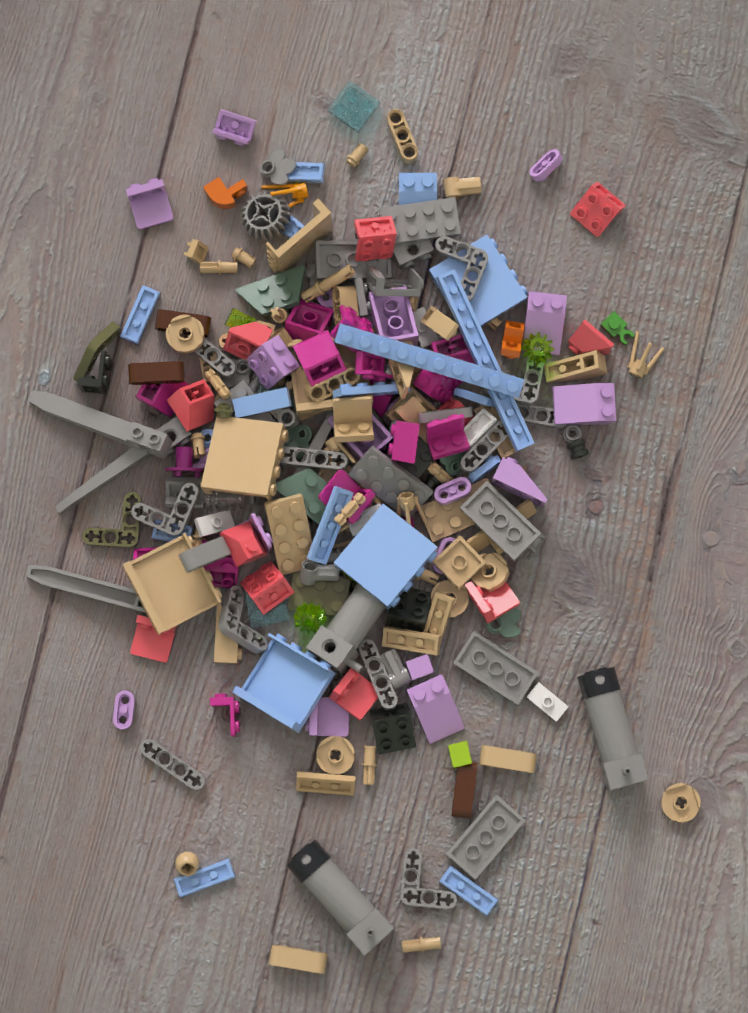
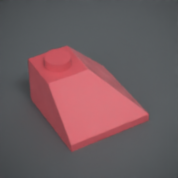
M586 320L581 323L567 343L569 350L575 355L594 350L606 355L611 352L614 343Z
M257 322L232 327L228 332L223 350L247 360L259 346L270 339L273 330Z
M251 521L219 533L220 536L224 537L232 553L231 557L237 567L268 554Z

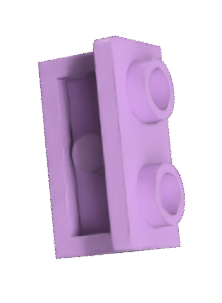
M221 109L212 133L216 134V137L219 139L227 140L228 138L234 140V143L237 145L245 146V144L248 145L252 140L257 120Z

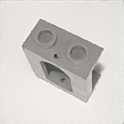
M368 266L366 283L375 296L420 297L421 290L424 288V281L412 267H409L408 279H385L376 267ZM403 286H406V288H407V289H384V288H397V287H403Z

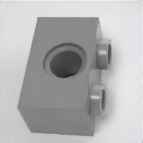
M430 240L394 245L393 257L399 269H409V267L415 265V262L419 260L422 262L427 261L434 254V248ZM414 247L418 250V253L411 255L408 253V249Z

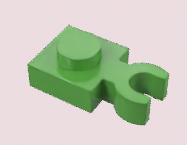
M615 311L600 324L613 339L618 335L623 345L628 343L624 339L625 335L630 336L632 339L634 338L632 331L624 329L627 323Z

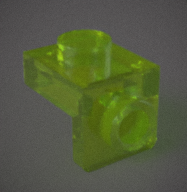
M232 308L224 325L232 328L256 322V319Z

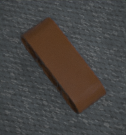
M157 310L155 330L166 332L173 318L179 315H190L201 322L205 337H209L211 317L171 310ZM186 330L182 331L183 335L191 334V332H187Z
M181 361L128 364L130 385L185 382L184 362Z
M477 762L457 767L452 817L471 819Z

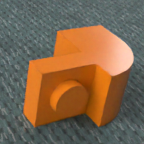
M218 177L203 186V189L209 200L216 207L231 209L236 207L234 199L243 197L248 187L242 179L227 189Z
M506 320L500 355L508 359L520 357L525 323Z

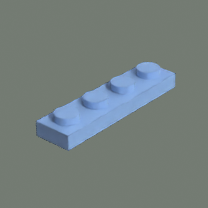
M395 381L385 385V382H376L371 386H368V383H359L355 387H351V384H342L333 391V398L371 394L372 396L396 395L399 392Z
M334 486L308 552L307 558L309 560L327 564L341 527L335 522L334 518L338 513H342L341 510L352 499L353 492Z

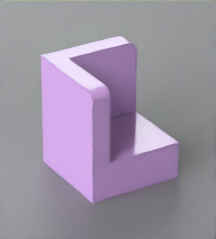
M428 654L405 662L411 680L434 672Z

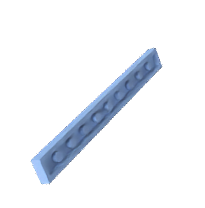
M455 269L437 276L436 280L456 323L459 325L458 328L475 364L502 372ZM487 389L515 451L517 452L533 445V438L514 397Z
M342 323L339 324L334 340L338 344L517 398L520 396L524 379Z

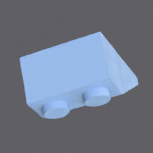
M399 173V205L437 200V173Z

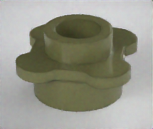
M220 403L214 408L216 416L222 418L231 417L234 407L228 403Z

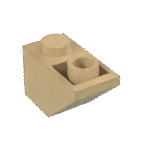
M433 306L429 308L421 319L423 324L447 341L453 338L458 331L459 325Z

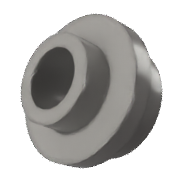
M568 425L563 431V437L568 443H572L581 439L582 430L577 425ZM574 431L576 436L570 437L569 432Z

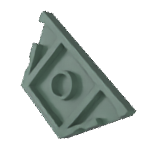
M301 265L236 288V292L252 308H255L263 318L272 315L270 312L271 308L290 309L300 304V293L303 290L304 273H306V267Z
M307 468L275 483L277 486L276 492L282 497L301 493L307 517L319 526L326 506L319 500L318 496L328 482L312 469Z

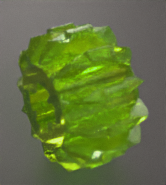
M537 332L536 336L531 333L529 339H524L525 345L521 347V350L527 351L523 354V357H530L528 363L535 360V365H539L540 361L545 364L547 359H551L552 354L550 352L554 351V347L549 345L553 341H546V334L541 338L540 332ZM535 346L540 347L541 350H535L534 348Z
M304 602L302 606L296 608L294 613L295 627H300V632L305 630L307 634L310 631L316 634L321 625L324 626L326 623L325 609H320V604L315 606L313 602L310 605Z

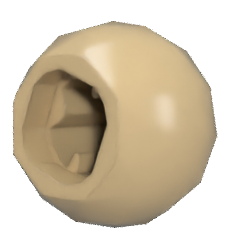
M192 852L180 853L175 861L178 873L183 876L195 874L200 866L197 855Z

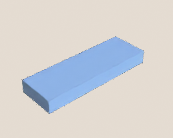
M142 285L120 335L122 339L137 345L139 344L161 294L160 292Z
M288 387L232 399L236 418L292 406Z
M226 859L199 869L191 876L175 878L174 882L179 896L183 897L235 877L230 860Z
M449 866L439 881L486 916L498 901L452 866Z

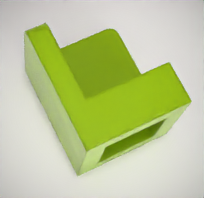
M467 741L448 745L453 769L472 763Z

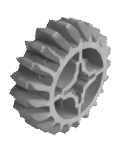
M266 190L263 194L257 192L256 197L251 195L250 201L245 200L247 206H241L243 212L240 213L242 218L240 221L244 226L243 229L257 240L262 237L266 241L268 236L274 239L275 234L280 236V230L286 231L284 225H290L288 220L291 218L290 207L287 205L286 199L281 195L271 196ZM263 211H264L265 214H267V217H268L269 219H267L266 217H264V214L262 213Z

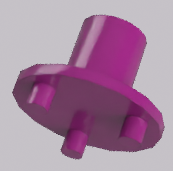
M176 447L175 467H167L165 471L173 472V477L182 476V473H194V478H200V473L203 472V469L193 468L192 447Z

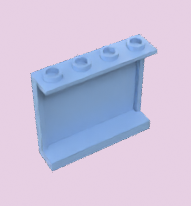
M488 235L470 244L484 250L488 254V263L475 296L470 301L481 327L521 302L526 303L528 295L526 288L523 285L520 286L517 282L518 277L513 269L510 270L506 265L508 264L506 257L503 254L500 255L497 251L498 246L493 238L490 239ZM465 248L457 252V255L460 257H464L467 254ZM479 255V257H474L477 259L475 267L477 268L479 266L480 261H484L482 259V255ZM447 258L429 269V275L443 297L444 295L436 277L455 269L461 282L467 264ZM471 271L467 277L469 280L475 281L478 278V274ZM467 284L465 293L466 295L471 296V294H469V289L472 285Z
M382 504L334 561V566L346 573L389 610L391 606L395 607L401 600L399 596L403 591H409L413 585V579L416 576L419 578L426 569L424 566L427 562L431 563L437 557L438 549L435 544L385 504Z
M269 633L268 636L272 640L267 649L262 654L242 688L236 686L233 693L299 733L336 673L330 669L332 665L324 660L318 662L315 660L317 658L315 655L308 651L304 654L301 652L302 648L293 642L289 645L286 643L287 639L277 633L274 636Z

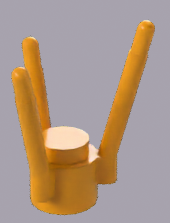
M305 183L261 186L262 189L290 188L270 193L271 196L291 193L292 198L297 200L288 204L290 208L299 203H304V198H308Z

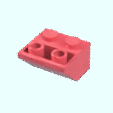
M204 379L179 388L167 399L187 432L214 421V394Z

